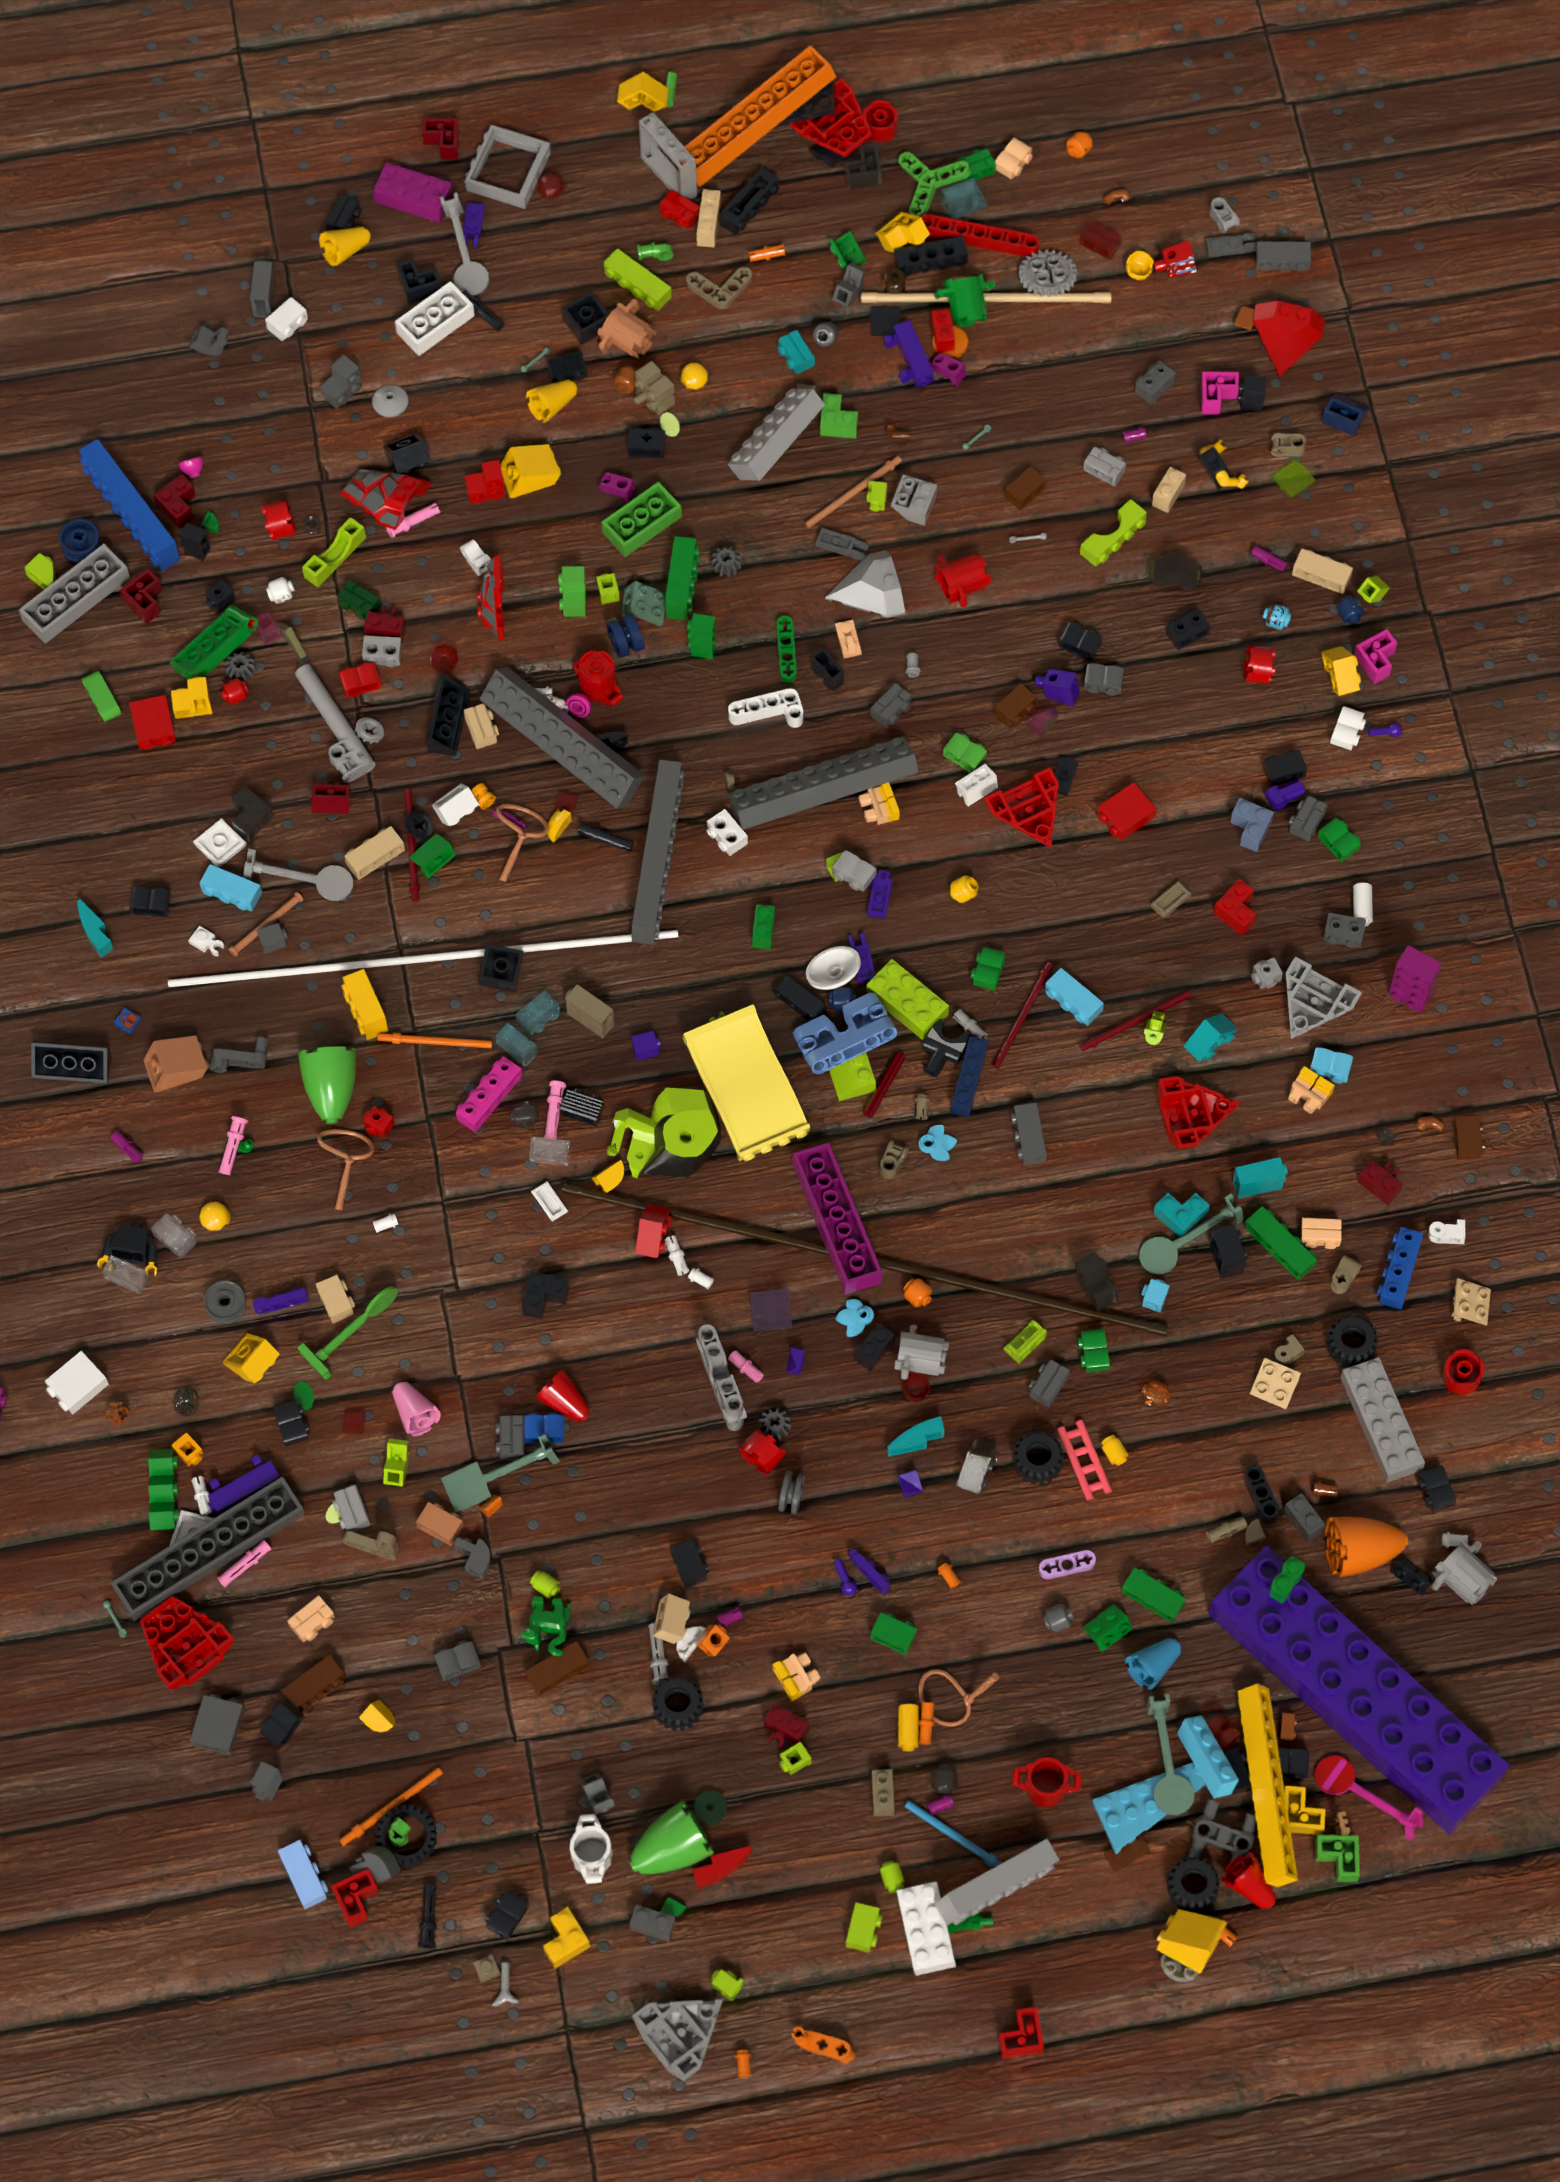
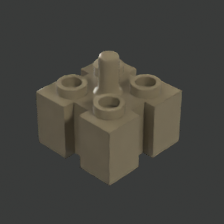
M652 361L635 372L634 382L637 397L633 401L636 405L642 401H647L646 405L649 410L654 411L659 416L675 404V396L673 395L675 393L674 384L661 374V370Z

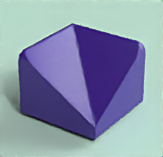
M790 1348L786 1372L796 1375L801 1374L805 1359L804 1350Z
M917 1470L898 1475V1483L904 1498L923 1492Z

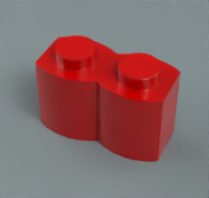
M365 662L357 668L348 667L339 672L346 698L382 688L375 663Z

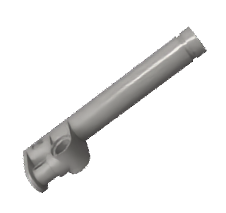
M311 665L301 666L295 672L297 679L339 741L328 750L330 763L341 772L344 783L352 782L370 772L375 767V762Z

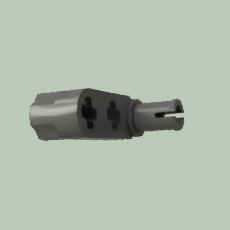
M257 1037L253 1053L214 1049L210 1070L223 1073L227 1071L228 1065L258 1069L265 1068L268 1039Z

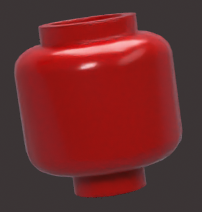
M239 678L224 682L222 685L223 690L220 691L223 701L227 700L231 705L246 700L247 694H249L244 680L241 681Z

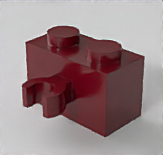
M386 606L382 607V613L368 611L364 626L366 636L399 637L403 642L406 629L404 617L396 616L395 607H393L391 613L386 612Z
M325 781L324 784H312L311 813L349 814L350 785H339L338 781H335V785H329L328 781Z
M1372 1160L1360 1173L1358 1183L1389 1206L1400 1193L1403 1183L1395 1178L1399 1174L1400 1169L1397 1168L1395 1171H1390L1389 1168L1392 1162H1388L1385 1169H1383Z
M775 1703L764 1719V1727L775 1732L770 1735L769 1743L771 1744L774 1739H779L778 1749L783 1747L784 1738L796 1745L802 1742L809 1731V1723Z

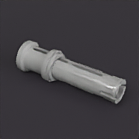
M655 1623L648 1625L653 1660L650 1663L654 1672L652 1680L654 1685H660L661 1681L666 1682L669 1677L667 1672L669 1664L664 1656L663 1640L653 1636Z

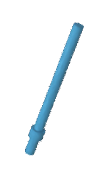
M910 1800L905 1805L911 1812L986 1861L985 1864L991 1868L1002 1864L997 1856L987 1853Z

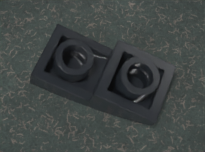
M609 732L596 736L613 751L622 749L628 744V734L626 732Z

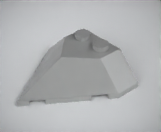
M887 550L868 554L825 597L826 600H836L842 602L843 605L869 613L872 611L886 618L905 614L901 586L892 557Z
M1295 957L1286 971L1291 1039L1353 1010L1362 992L1346 983L1344 987L1313 971L1312 965Z
M723 1999L705 2002L700 2000L669 2002L666 2004L648 2003L633 2014L632 2017L643 2040L668 2072L685 2081L700 2070Z

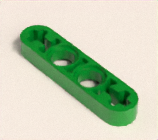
M784 615L779 617L776 623L780 678L785 683H792L797 677L794 629L792 619ZM783 622L787 624V632H783ZM789 638L791 642L785 645L781 643V640ZM790 654L792 659L785 661L782 659V656ZM790 666L791 674L787 676L786 667Z

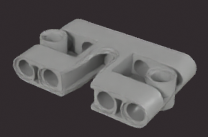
M706 1324L700 1327L699 1337H696L700 1357L727 1427L732 1431H738L743 1427L744 1419L747 1418L743 1400L733 1374H729L728 1363L717 1332L712 1325Z

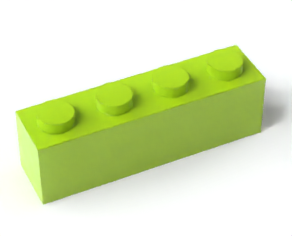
M617 249L604 261L606 276L616 280L622 288H627L636 298L645 301L648 307H653L659 311L672 298V290L669 285L621 250Z

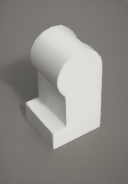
M472 539L460 546L463 556L478 576L488 571L487 565L491 559L480 549L475 540Z
M1457 1220L1456 1224L1433 1222L1429 1227L1428 1238L1434 1243L1464 1244L1465 1220Z

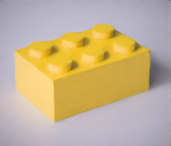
M364 969L342 977L344 982L341 985L344 992L343 996L346 1003L350 1005L351 1014L358 1023L357 1027L360 1034H365L366 1039L370 1040L377 1037L378 1033H387L388 1027L385 1015Z

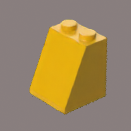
M549 444L510 447L500 465L503 481L510 498L554 485L561 474Z
M1178 1909L1175 1916L1170 1915L1165 1925L1168 1927L1167 1930L1162 1929L1157 1941L1160 1943L1157 1950L1201 1974L1215 1950L1227 1922Z

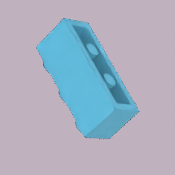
M211 864L200 881L201 890L205 895L218 897L224 903L230 902L235 904L241 910L253 911L262 894L259 884Z
M1062 968L1046 982L1045 991L1048 997L1057 1000L1065 1011H1070L1074 1014L1078 1022L1088 1026L1103 1011L1104 1003Z

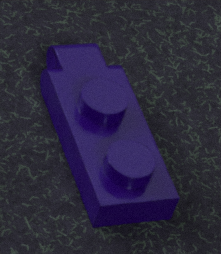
M879 870L878 876H875L873 879L867 912L869 917L886 919L893 878H889L890 871Z
M851 1549L849 1551V1559L883 1596L890 1591L889 1579L884 1574L880 1575L875 1570L876 1566L871 1560H866L855 1549Z

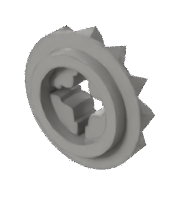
M365 717L357 721L355 732L358 733L357 737L363 739V742L369 741L370 744L373 742L378 743L383 738L384 729L377 720ZM366 729H367L368 731H370V730L372 731V730H373L372 734H371L370 732H368V733L365 732Z

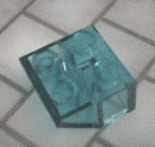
M974 178L941 190V203L948 216L955 219L988 207V203Z

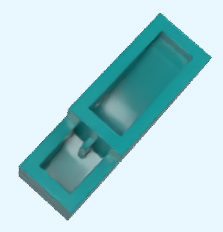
M79 899L77 905L83 929L94 950L103 958L113 949L111 940L105 935L107 932L105 924Z
M941 1416L917 1424L902 1433L887 1447L888 1457L927 1449V1441L944 1438Z

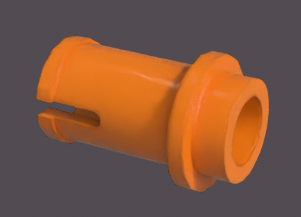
M946 1562L938 1568V1574L942 1575L950 1589H953L961 1581L951 1569L952 1565Z
M1225 1927L1220 1939L1230 1947L1233 1942L1227 1936L1234 1942L1238 1936Z
M749 2050L736 2051L735 2059H737L738 2077L752 2076L749 2059L751 2054H749Z

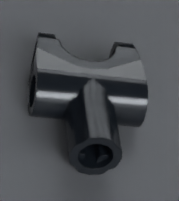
M939 1019L930 1030L922 1049L931 1053L923 1071L931 1077H938L946 1061L958 1065L965 1053L970 1032L964 1031L963 1035L956 1039H947L942 1033L945 1021Z

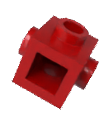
M373 1106L371 1111L368 1110L363 1117L365 1130L370 1135H377L383 1139L386 1138L395 1124L393 1116L389 1115L387 1110Z

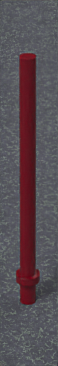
M411 789L404 790L406 817L413 812ZM407 830L411 882L409 891L411 892L412 901L418 902L420 885H418L417 864L410 859V856L416 851L414 836L408 834Z
M1046 962L1043 970H1040L1038 980L992 1065L994 1068H1000L1043 984L1050 977L1049 973L1053 967L1052 963Z
M1188 990L1094 1038H1088V1041L1080 1044L1079 1047L1082 1052L1091 1047L1094 1049L1097 1047V1044L1151 1018L1154 1011L1163 1012L1191 998L1192 995Z

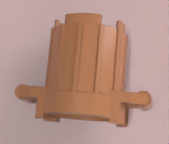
M633 299L627 306L618 303V307L605 320L602 329L598 330V335L602 339L599 343L602 353H607L614 344L629 355L639 358L638 355L640 353L645 355L652 346L653 342L650 340L652 334L656 335V331L652 326L635 316L640 306L637 300Z

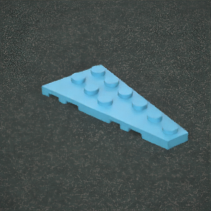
M1194 1763L1174 1769L1175 1775H1179L1189 1781L1194 1793L1206 1785ZM1166 1773L1092 1799L1094 1808L1115 1855L1126 1844L1134 1841L1135 1837L1140 1833L1147 1831L1167 1815L1157 1807L1154 1801L1156 1784L1163 1777H1166Z

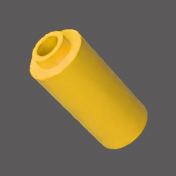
M902 1704L898 1706V1747L906 1752L914 1751V1748L918 1747L919 1706L915 1704Z

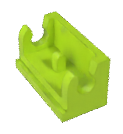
M1032 1320L1003 1350L1020 1364L1046 1338L1047 1331L1036 1321Z

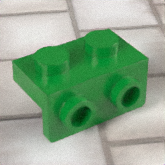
M851 231L836 241L833 238L829 239L831 243L830 249L835 256H838L837 262L842 269H847L850 263L861 266L868 261Z
M1114 1604L1083 1627L1084 1633L1097 1644L1101 1652L1132 1630L1127 1615Z

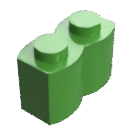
M958 733L954 734L943 749V756L970 773L980 767L987 755L984 746L979 743H972L969 737Z

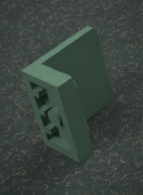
M635 581L624 589L621 615L631 612L634 617L661 626L664 619L666 593Z

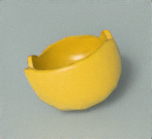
M1135 251L1126 262V272L1133 279L1144 280L1152 272L1153 259L1144 251Z
M699 363L687 364L680 374V382L687 389H700L708 380L706 369Z
M209 1202L202 1207L199 1220L206 1229L219 1231L226 1224L230 1223L231 1213L225 1205L219 1202Z

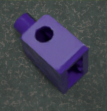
M1049 669L1046 677L1037 675L1035 679V686L1044 689L1045 697L1074 707L1080 693L1076 673Z

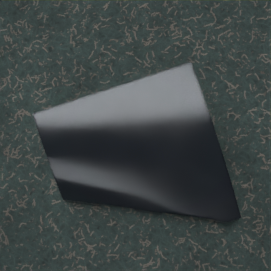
M821 145L810 147L809 152L819 161L823 160L832 168L841 160L845 162L855 155L857 148L846 157Z

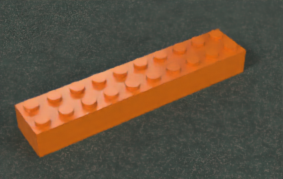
M811 45L685 146L686 150L696 160V183L699 187L836 78L831 65Z

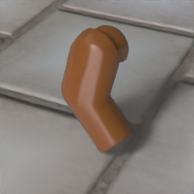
M1118 189L1110 192L1103 200L1109 205L1120 197L1125 202L1130 199L1131 195L1127 189Z

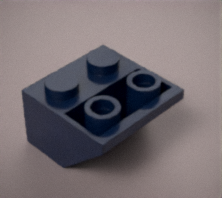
M1336 393L1331 397L1324 410L1322 423L1355 436L1370 407Z

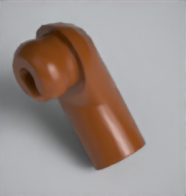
M1433 1116L1420 1117L1416 1123V1128L1421 1131L1425 1130L1426 1126H1431L1441 1132L1445 1126V1123Z

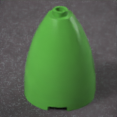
M335 1046L320 1047L312 1050V1053H308V1050L300 1051L298 1057L301 1077L313 1108L319 1117L326 1121V1124H337L338 1120H341L345 1114L353 1093L356 1077V1049L351 1048V1051H347L346 1047Z
M684 1800L663 1813L642 1835L630 1856L632 1860L629 1861V1864L634 1872L639 1871L640 1874L671 1872L700 1862L715 1853L712 1846L708 1847L706 1845L709 1841L694 1814L690 1810L686 1811L687 1804Z

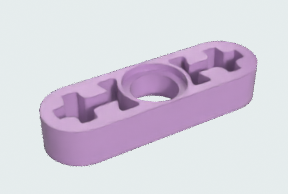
M1084 1550L1045 1559L1039 1565V1574L1044 1579H1053L1088 1571L1095 1566L1096 1557L1093 1552ZM1084 1556H1087L1088 1559H1092L1090 1560L1089 1564H1086V1562H1080L1079 1567H1076L1077 1563L1075 1558H1078V1562L1083 1561ZM1070 1560L1073 1563V1567L1066 1570L1062 1567V1562ZM1056 1562H1058L1059 1572H1057V1568H1053L1056 1567ZM1045 1565H1048L1049 1568H1053L1051 1569V1573L1043 1571L1045 1569Z

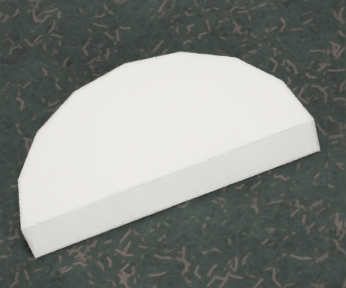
M702 1626L686 1628L684 1638L677 1641V1652L684 1663L696 1649L695 1641L706 1628Z

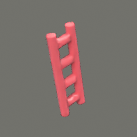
M1079 1420L1076 1422L1077 1429L1066 1432L1063 1426L1057 1430L1088 1501L1094 1498L1092 1492L1103 1488L1105 1494L1112 1492V1489L1083 1420ZM1081 1435L1085 1446L1074 1449L1070 1439ZM1088 1453L1092 1464L1081 1467L1077 1457ZM1096 1471L1100 1481L1089 1485L1085 1474Z

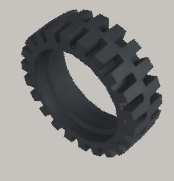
M401 1805L399 1808L398 1806L394 1807L392 1811L388 1810L386 1815L381 1817L376 1830L377 1846L388 1849L396 1858L399 1866H402V1868H407V1866L415 1867L416 1864L420 1865L425 1859L427 1860L436 1846L437 1832L433 1820L426 1811L424 1812L421 1808H416L414 1805ZM397 1817L400 1819L404 1817L414 1818L425 1827L426 1841L423 1847L414 1854L399 1855L393 1852L387 1844V1831Z

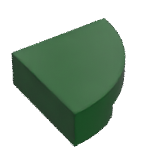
M207 511L201 528L219 534L220 525L214 513Z
M668 1897L660 1912L677 1917L686 1910V1906Z

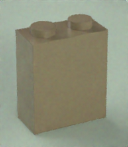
M579 985L568 990L565 995L567 1014L601 1038H604L615 1025L613 1009Z

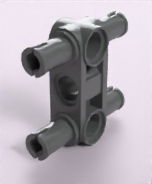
M1208 1799L1203 1815L1198 1817L1191 1836L1193 1843L1187 1857L1190 1856V1859H1194V1856H1198V1860H1200L1204 1846L1207 1844L1231 1852L1230 1862L1239 1855L1247 1856L1246 1852H1250L1254 1841L1253 1832L1257 1823L1255 1816L1246 1813L1241 1830L1236 1831L1215 1823L1214 1818L1220 1803ZM1201 1825L1209 1828V1833L1205 1836L1198 1832V1827ZM1245 1840L1248 1843V1848L1240 1850L1237 1847V1841Z

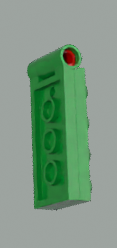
M234 605L228 606L223 614L169 661L175 672L187 679L205 677L251 635L250 631L255 630L258 626V619Z

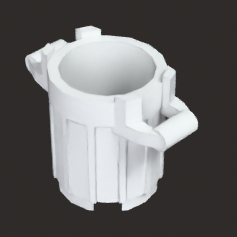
M595 1814L580 1815L576 1832L570 1841L572 1861L575 1869L582 1873L586 1884L602 1882L605 1871L611 1866L613 1856L609 1836L601 1829ZM595 1822V1826L582 1828V1823Z

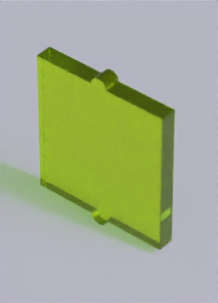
M1297 459L1272 476V479L1280 486L1279 489L1283 490L1290 498L1316 481L1308 472V469L1304 468Z

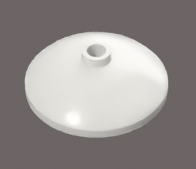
M846 946L827 949L811 960L806 969V978L810 985L818 989L830 990L839 988L851 981L859 971L861 966L860 956L856 950Z

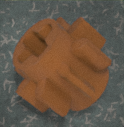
M124 1402L110 1403V1407L105 1410L106 1421H112V1426L125 1425V1421L130 1418L129 1407H123Z

